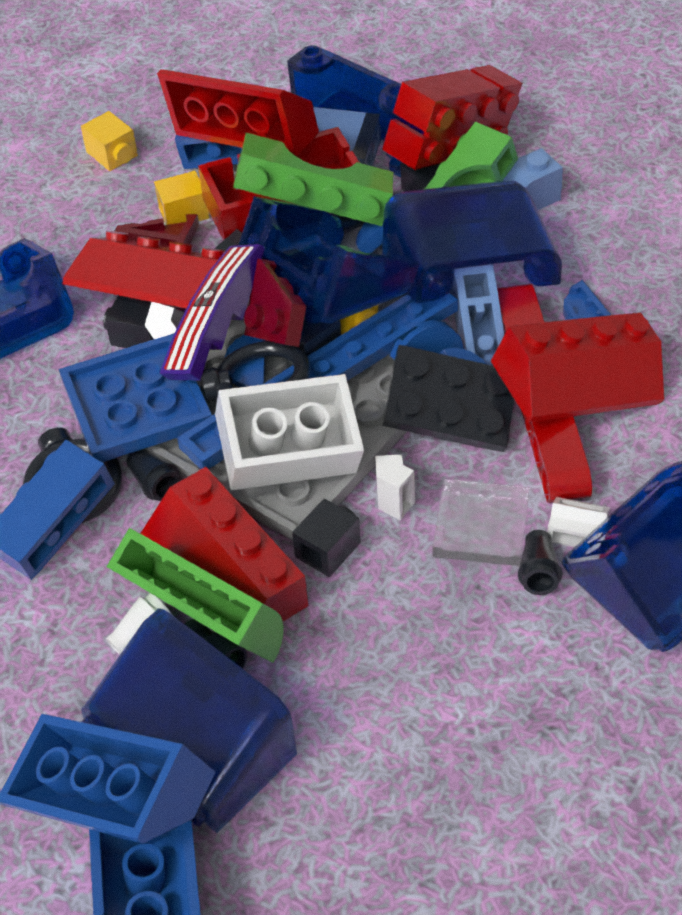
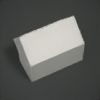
M152 302L145 326L154 339L173 334L185 312Z
M402 454L375 456L378 509L401 520L415 503L414 470L403 465Z
M556 497L552 505L547 530L551 535L552 543L601 553L610 507Z

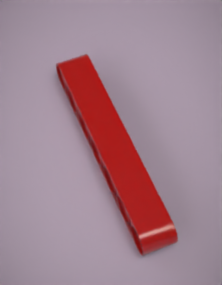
M532 283L497 288L504 334L509 326L544 322ZM522 412L526 430L531 431L527 433L535 462H540L536 463L544 494H549L545 495L547 503H553L556 497L570 500L591 497V473L574 417L529 423Z

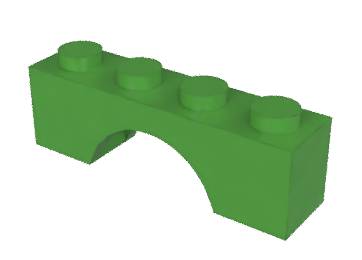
M474 122L469 131L460 137L456 148L448 159L439 165L436 175L427 187L418 193L416 199L422 205L421 210L391 235L399 254L419 263L422 252L430 245L435 243L445 244L453 249L456 241L447 221L452 205L463 194L473 189L498 187L518 160L511 136Z
M246 133L233 188L382 226L393 195V172L359 162L344 169L318 167L297 158L286 148L283 142Z

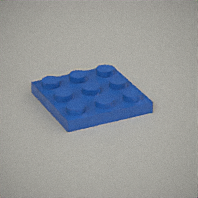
M174 333L59 369L61 381L90 455L97 460L105 462L175 439L212 416L197 381L169 380L160 374Z

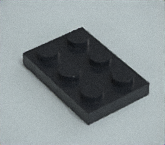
M399 345L396 350L382 426L504 452L508 444L515 399L492 365Z

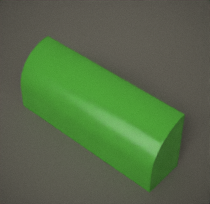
M131 528L127 530L106 566L107 568L235 644L274 663L279 653L284 633L283 621L278 612Z

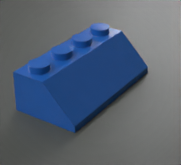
M41 714L0 792V804L143 844L195 817L215 771L180 743Z
M192 819L143 844L89 829L93 915H201Z

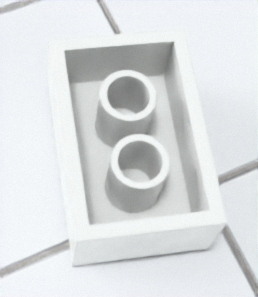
M345 374L219 390L215 417L231 490L357 473L364 448Z

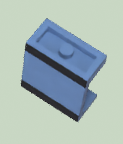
M313 107L319 132L339 127L350 146V151L354 152L358 161L362 164L373 166L381 142L380 114Z

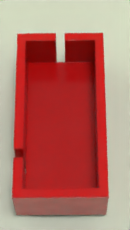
M492 65L471 68L470 71L465 69L403 81L393 113L424 131V134H420L397 119H391L382 150L416 170L446 161L456 148L460 137L469 131L474 122L508 135V125L512 113L519 104L518 95L523 83Z
M339 127L320 131L297 157L309 164L328 169H344L359 162L354 152L350 151V146ZM230 157L198 165L203 201L223 240L236 229L250 238L253 235L257 237L315 220L317 209L233 188L235 179Z

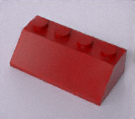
M164 69L157 72L176 135L242 148L246 133L283 142L286 148L298 157L319 133L312 101L286 90Z
M106 231L105 237L89 238L63 276V285L187 309L190 300L204 278L224 254L225 250L202 248V253L192 252L193 245L169 242V247L160 246V239L137 237V242L128 240V233Z
M641 312L509 326L491 359V363L529 423L660 404L664 400L662 342Z
M207 467L171 486L140 533L279 613L283 622L309 606L305 575Z

